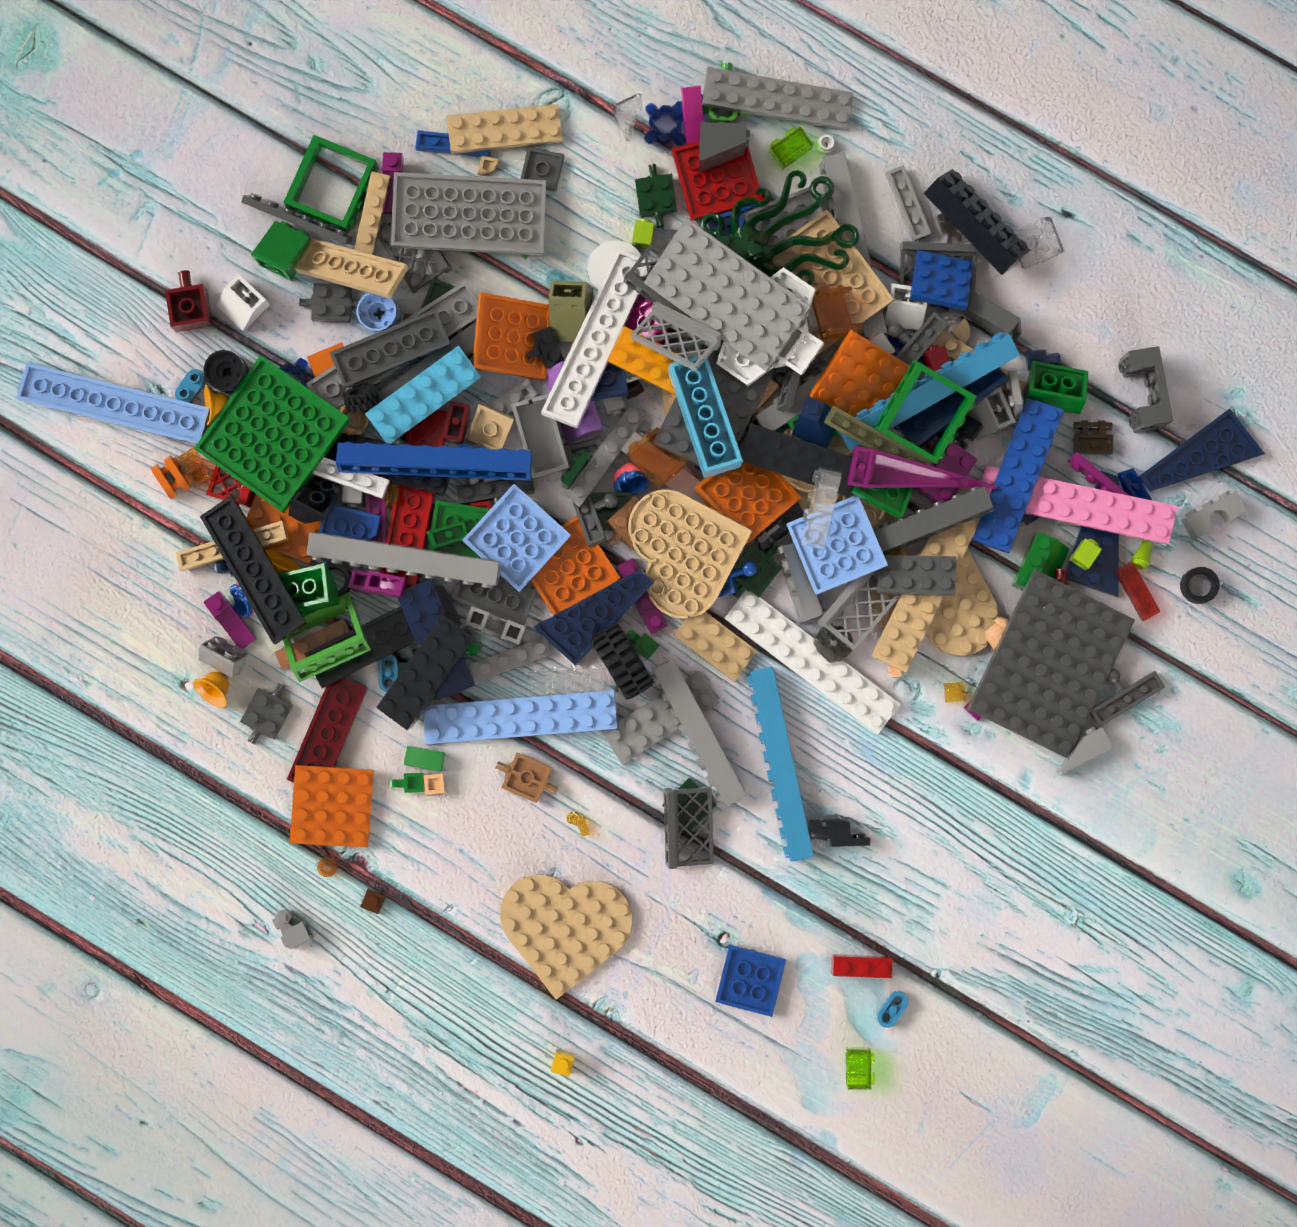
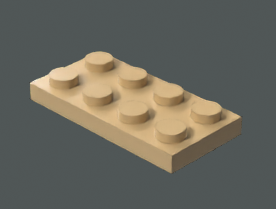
M707 612L686 618L673 635L733 682L736 681L758 652Z

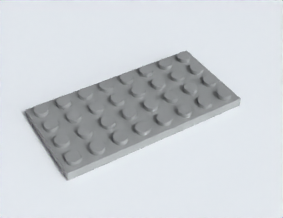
M394 172L391 248L544 255L546 180Z
M685 218L644 281L647 286L691 318L720 332L721 339L766 372L769 371L812 308V306L689 218Z

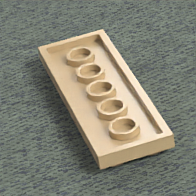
M558 104L446 116L451 154L563 142Z
M312 238L294 269L297 273L391 299L406 274L408 267L401 262Z

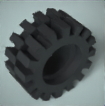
M372 383L360 384L358 387L354 386L342 395L347 411L352 413L356 411L361 412V410L365 411L367 408H372L380 402L376 387Z

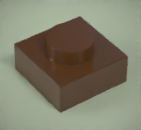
M367 889L360 907L379 914L386 895Z

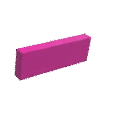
M701 86L681 87L685 144L687 145L699 142L700 124L704 122Z

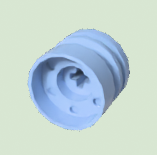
M366 293L359 300L356 314L359 322L369 332L375 334L401 322L400 308L392 298L389 299L372 293ZM382 311L385 315H382V319H379L377 316Z

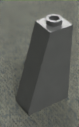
M971 289L969 290L966 311L956 309L993 336L1000 332L1007 333L1015 343L1022 334L1019 317Z

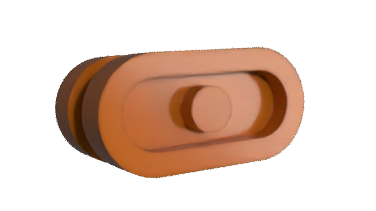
M169 456L164 459L166 464L164 467L160 468L156 464L150 469L165 493L172 500L178 496L176 492L178 488L181 487L183 491L191 488L190 483L192 481L186 472L183 474L180 470L182 465L176 457L172 458ZM169 472H171L176 480L172 484L166 476Z

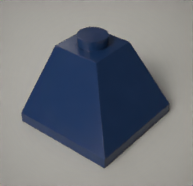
M807 396L791 435L828 448L835 429L824 423V420L832 407Z

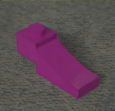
M383 152L382 174L391 176L383 214H392L394 172L403 173L404 157L402 153Z
M353 569L348 588L354 592L368 595L379 594L402 598L407 579L374 571L366 572Z
M221 591L216 592L203 602L238 647L244 649L257 639Z

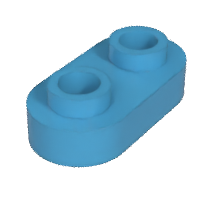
M192 369L186 374L175 391L177 400L192 403L206 383V378L201 370ZM197 375L198 379L196 381H192V377ZM187 391V395L182 397V392Z
M392 654L378 661L379 687L385 692L390 688L386 685V681L391 679L394 683L399 676L398 660ZM388 660L392 661L391 667H386Z
M894 991L888 996L877 1013V1021L881 1026L889 1028L895 1025L908 1005L907 996L901 991ZM896 997L901 999L899 1004L894 1003ZM886 1013L890 1015L888 1020L883 1019V1015Z

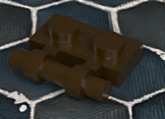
M1088 420L1073 422V429L1081 430V434L1073 435V454L1076 452L1079 454H1113V435L1105 434V430H1112V422H1105V420H1098V422H1088ZM1088 429L1097 430L1098 434H1088Z

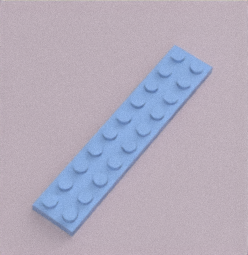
M26 362L16 399L196 445L205 434L206 422L210 415V408L28 362Z
M615 690L428 705L423 712L425 744L618 729Z

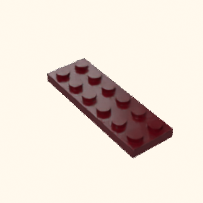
M343 678L325 687L286 780L294 783L295 765L335 767L368 687L347 678Z

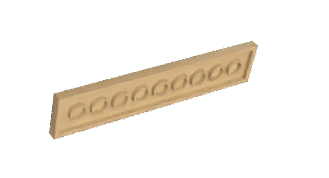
M958 489L956 494L962 493L964 495L968 492ZM981 517L929 537L920 556L957 557V570ZM901 595L871 657L907 673L944 596Z

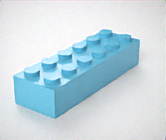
M457 346L370 409L365 415L385 442L390 444L480 379L481 376L461 348Z
M698 356L689 358L688 360L693 363H696V361L698 360ZM708 358L697 371L678 362L669 364L668 374L703 477L707 478L740 468L743 460Z

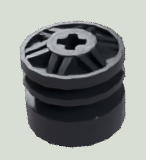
M219 350L209 355L205 361L203 371L204 377L211 386L221 392L232 394L249 372V367L245 360L232 351ZM227 370H230V373L232 374L230 377L227 376Z

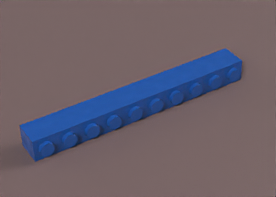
M345 442L338 443L336 466L340 473L531 481L532 452L525 449L508 450L505 448L488 449L485 447L476 449L464 446L453 448L449 446L431 447L429 445L412 446L409 444L392 445L389 443L381 445L369 442L364 444Z

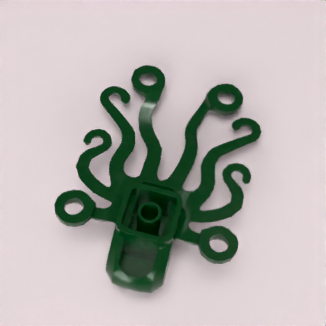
M794 170L787 175L780 200L776 206L754 214L742 227L739 226V216L742 207L748 204L756 206L767 205L771 200V192L766 188H758L755 190V194L764 193L766 195L764 200H758L753 197H744L738 200L731 212V234L727 236L724 234L725 222L719 214L714 212L704 215L700 223L701 228L712 236L717 237L719 241L770 277L783 267L791 272L804 262H814L835 270H841L848 265L850 260L848 254L841 249H836L833 252L835 256L843 257V261L840 264L815 254L804 253L793 257L784 266L777 267L773 264V258L795 245L814 247L824 246L835 241L842 248H851L860 239L859 231L854 225L844 224L821 238L793 236L775 245H768L770 237L779 229L796 219L810 215L825 201H828L834 193L832 180L825 176H819L810 184V194L816 200L814 203L804 209L779 218L763 231L756 230L755 226L757 223L773 218L784 210L794 176L800 177L801 181L798 184V188L805 187L807 178L804 172L800 170ZM822 183L828 187L824 194L817 192L816 187L818 184ZM715 220L718 222V227L715 230H710L707 228V223ZM843 232H852V240L844 241L842 239ZM808 269L798 271L796 276L800 279L803 275L809 276V280L806 283L811 286L815 280L814 273Z

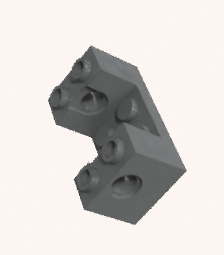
M1157 346L1128 351L1118 362L1119 372L1122 373L1123 378L1145 374L1144 384L1146 388L1148 387L1149 391L1147 397L1149 406L1139 407L1137 412L1131 413L1129 426L1133 428V433L1164 428L1173 422L1160 348Z

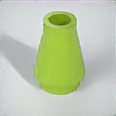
M1142 541L1140 547L1131 558V565L1134 568L1146 570L1149 567L1153 547L1151 542Z

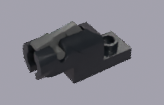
M796 503L753 540L754 542L758 540L761 543L759 548L764 551L789 533L787 523L806 515Z
M837 814L810 820L811 839L824 841L829 839L831 847L871 845L870 838L865 837V834H853L854 838H851L850 822L840 819Z

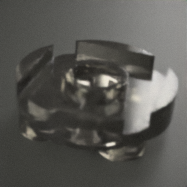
M831 624L836 630H844L843 626ZM822 627L816 634L814 645L819 654L828 662L842 661L852 652L851 648L826 627ZM847 632L848 640L853 643L852 635L850 632ZM830 639L838 642L836 646L831 644Z

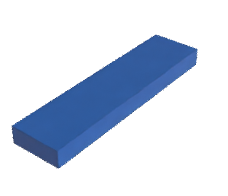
M417 130L416 151L451 154L449 133ZM491 150L458 153L455 155L482 157L483 155L490 157Z

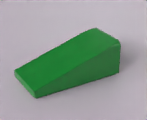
M464 520L426 532L431 550L461 542L468 534Z
M407 746L404 765L442 772L445 753Z

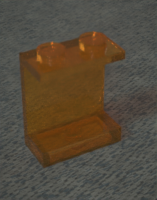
M837 285L830 289L824 286L816 290L812 305L822 340L846 337L850 330L856 333L863 330L862 323L852 324L844 297L846 293L852 290V286L843 287V285Z
M659 427L654 430L649 429L643 435L644 438L639 442L637 440L628 447L627 454L628 458L657 490L683 470L688 462L684 455L679 458L653 445L657 433L660 432Z

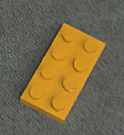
M624 326L607 362L675 395L668 374L669 364L676 361L632 340L631 334L634 331Z

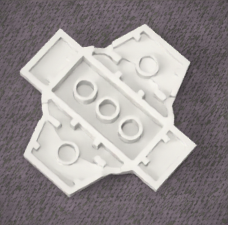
M784 267L771 277L811 306L816 291L815 288ZM809 312L769 370L788 366L802 376L823 347L824 343L809 333L807 321ZM723 341L716 363L747 386L767 373Z

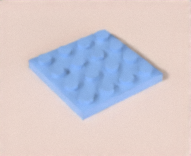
M513 484L462 541L481 558L502 561L500 575L520 592L568 540L571 534Z
M856 495L786 524L815 595L888 566L861 500Z

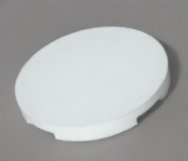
M620 240L607 241L599 245L592 252L588 261V276L595 289L599 290L618 249L641 257L639 251L631 244Z

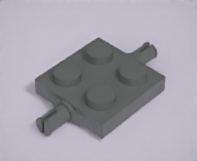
M314 283L311 299H299V306H311L312 322L350 323L351 312L353 308H357L359 300H353L352 288L340 284Z
M278 683L273 693L257 688L240 720L241 723L249 726L253 731L247 740L248 742L255 745L259 735H266L275 740L293 705L280 697L286 686Z

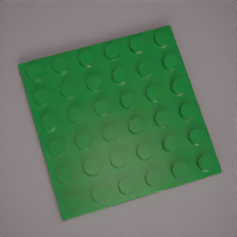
M260 355L194 449L279 511L285 513L290 506L291 499L305 485L351 419Z

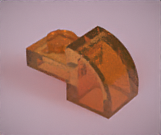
M194 447L177 457L194 488L197 489L213 479L208 467L204 464Z

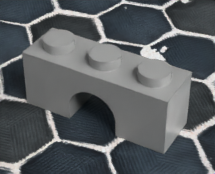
M1227 491L1218 496L1220 500L1214 503L1210 500L1203 504V509L1197 512L1194 509L1185 514L1187 518L1181 521L1192 540L1214 529L1210 521L1212 513L1220 514L1226 523L1247 512L1237 491L1231 494Z
M471 606L465 625L518 646H521L527 630L526 626L502 619Z

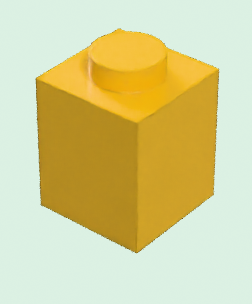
M556 1049L550 1072L570 1077L575 1054Z

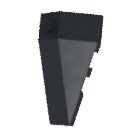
M312 474L305 485L291 499L288 515L304 524L325 520L334 509L340 484Z

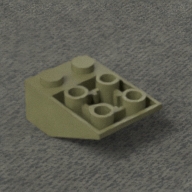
M551 281L549 320L557 342L574 343L592 305L594 288L587 282Z

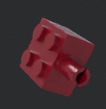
M189 270L179 271L180 288L165 290L170 327L175 332L213 326L207 288L203 284L192 285Z

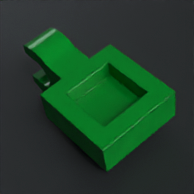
M631 629L626 635L636 643L633 648L647 660L660 646L646 633L640 637Z
M404 773V779L390 780V788L404 787V793L424 792V773Z

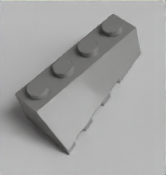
M795 544L778 547L776 554L800 624L822 617L823 611H825L822 600H818L817 595L814 593Z

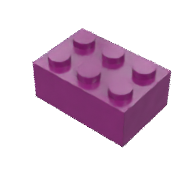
M952 442L946 447L943 459L938 461L937 464L932 462L931 466L968 476L978 459L955 442ZM914 487V490L934 504L943 500L944 502L952 500L951 497L959 489Z

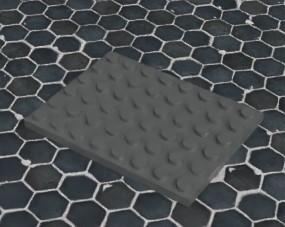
M1033 570L967 710L1068 758L1077 743L1135 619L1037 570Z

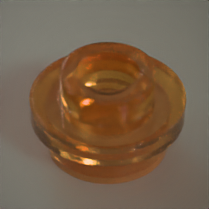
M323 858L319 861L317 870L321 876L331 877L337 871V864L332 858ZM325 864L330 865L329 871L324 870Z

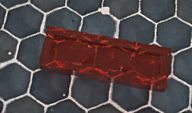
M1129 562L1114 571L1142 621H1146L1161 612L1133 562Z

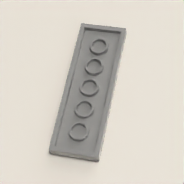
M700 671L685 679L702 713L719 704L718 699ZM661 695L618 721V729L604 730L602 732L622 765L679 729L680 721L678 718H673L669 711L672 708L669 701L665 702Z

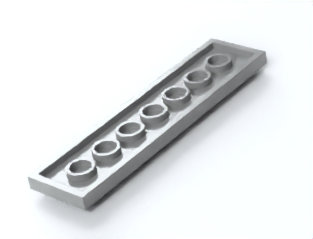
M707 67L702 106L848 131L853 92Z

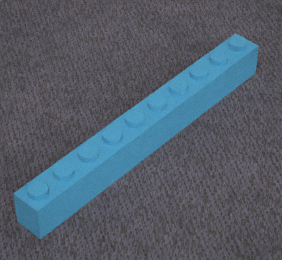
M1000 332L992 336V340L987 343L982 342L976 345L973 351L960 354L957 360L944 363L941 366L942 368L936 372L963 388L1018 357L1020 354L1011 336ZM925 374V378L920 381L916 380L888 429L893 428L956 391ZM891 397L886 400L877 401L874 407L869 410H861L855 418L874 428ZM839 431L842 440L850 451L854 450V445H863Z
M773 667L750 671V676H747L749 688H753L754 695H751L752 705L757 707L758 713L755 714L757 725H761L762 730L759 733L761 744H765L766 751L763 752L764 761L769 763L770 767L767 775L769 782H773L774 786L771 794L773 801H777L778 805L775 813L777 820H781L782 827L779 828L780 836L786 842V846L783 847L785 858H789L790 862L812 858L814 855Z

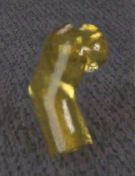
M571 812L567 815V822L579 827L581 837L590 835L585 816L577 812Z

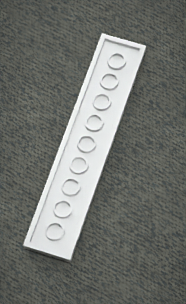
M620 249L617 250L541 411L543 416L578 428L608 363L607 360L638 299L639 293L626 285L623 280L624 276L640 257ZM646 266L638 267L635 271L640 277L648 276Z
M745 590L724 618L876 735L879 734L901 705L766 601Z

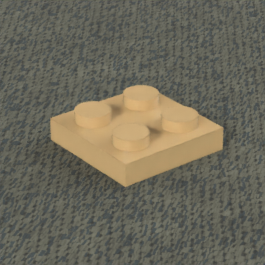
M480 403L465 439L488 449L504 448L515 418Z

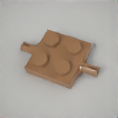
M635 496L606 521L614 533V536L607 541L611 548L618 541H621L630 550L634 549L628 531L630 514L639 501Z
M518 752L509 765L497 762L500 766L496 765L495 769L505 772V780L501 788L535 803L538 802L540 795L545 790L556 794L557 791L553 789L558 790V787L548 783L552 767Z

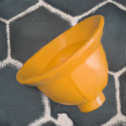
M205 385V407L210 408V415L206 424L210 425L230 398L224 393L213 391L208 385Z
M273 549L265 550L279 574L301 569L290 557Z
M217 670L193 681L194 689L203 699L218 708L226 707V694L229 689L227 675Z

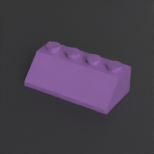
M565 361L559 362L547 370L545 381L549 392H551ZM591 400L578 428L560 422L567 444L603 432L594 401Z

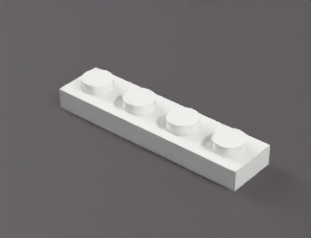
M325 457L313 472V475L381 499L384 498L390 483L389 480L373 474L340 473L337 470L336 461Z

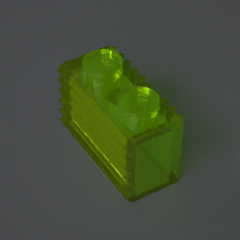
M801 126L796 129L794 127L789 129L785 133L786 136L781 140L777 138L770 144L769 154L781 170L805 155L813 147V142Z
M846 1047L847 1090H871V1085L875 1084V1074L871 1072V1065H874L875 1057L874 1053H871L870 1048Z

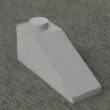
M1096 726L1085 730L1086 734L1080 737L1072 753L1057 770L1058 775H1063L1114 748L1103 727L1096 728Z

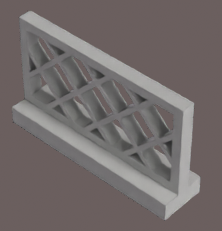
M657 301L652 305V311L631 334L632 340L694 371H697L713 350L717 351L721 346L720 332ZM653 319L660 324L650 326L649 322ZM671 328L676 332L666 334L665 329ZM662 329V335L653 336L652 331ZM649 331V337L639 336L640 333ZM687 336L693 340L683 342L681 337ZM678 338L679 343L669 344L668 339ZM665 340L666 345L659 346L655 344V341ZM704 344L708 348L699 350L698 345ZM695 346L696 351L685 352L684 347ZM681 348L682 353L675 354L671 352V349ZM698 356V360L696 363H693L687 357Z
M877 571L853 580L817 622L820 626L826 627L853 651L856 650L901 596L895 595L892 600H884V594H880L881 600L871 601L870 591L877 590V587L869 588V578L873 575L878 579ZM859 591H866L867 601L857 602V593ZM881 603L882 612L880 614H872L871 604ZM868 604L869 614L859 615L858 605ZM855 605L856 615L845 616V607ZM856 618L857 629H847L846 619ZM859 618H869V628H860ZM843 619L844 630H836L831 626L832 622ZM847 632H858V641L855 644L848 640Z

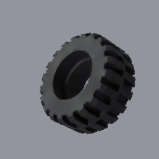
M618 623L611 624L591 637L590 642L625 699H632L652 687L653 679Z

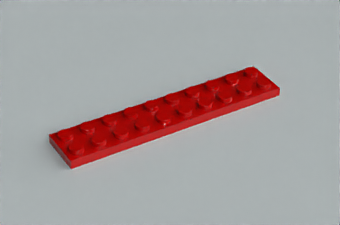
M436 410L409 429L405 444L412 446L429 445L431 447L444 446L443 433L448 411ZM397 485L386 543L425 549L426 532L429 529L435 494ZM381 567L380 573L406 578L405 589L419 582L420 573L417 576L406 575V571L399 570L398 573L387 572V568Z

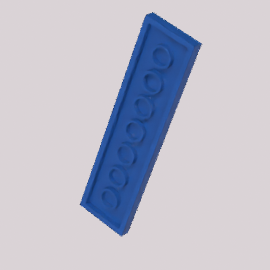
M1029 398L1026 399L994 482L997 488L992 489L989 495L995 511L981 516L972 539L973 541L1010 553L1064 413L1063 409Z

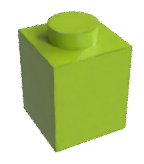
M648 219L635 220L632 246L647 249L650 243L652 244L654 223Z
M1084 539L1080 542L1069 560L1083 570H1087L1102 549L1098 547L1099 544L1096 541Z

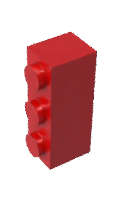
M831 954V974L844 977L892 978L893 958L890 956Z

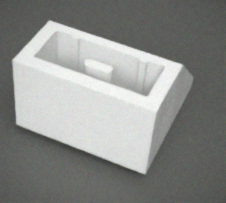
M238 274L224 288L216 306L244 332L270 304Z
M891 284L889 293L894 298V302L886 307L884 318L886 326H890L892 323H900L903 329L918 331L923 325L927 303L910 299L911 286Z

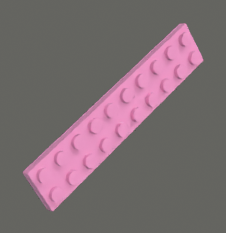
M986 466L982 481L994 485L1000 468ZM1039 477L1025 514L1169 545L1178 506ZM986 488L988 495H990L992 489Z

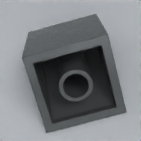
M701 122L699 172H704L744 155L745 148H749L750 130H746L747 123Z

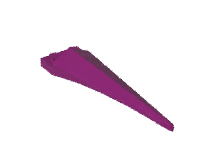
M854 445L847 480L848 485L864 488H974L976 486H985L988 489L997 488L995 485L875 448Z

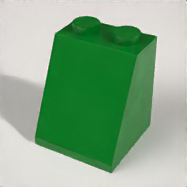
M275 220L253 250L251 256L259 266L292 281L297 273L294 267L311 239L307 232L301 229L296 231L292 229L293 226L285 221L280 223Z

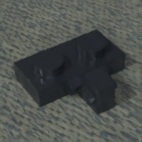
M551 326L532 333L535 349L526 352L528 360L538 356L539 360L543 361L546 369L564 361Z

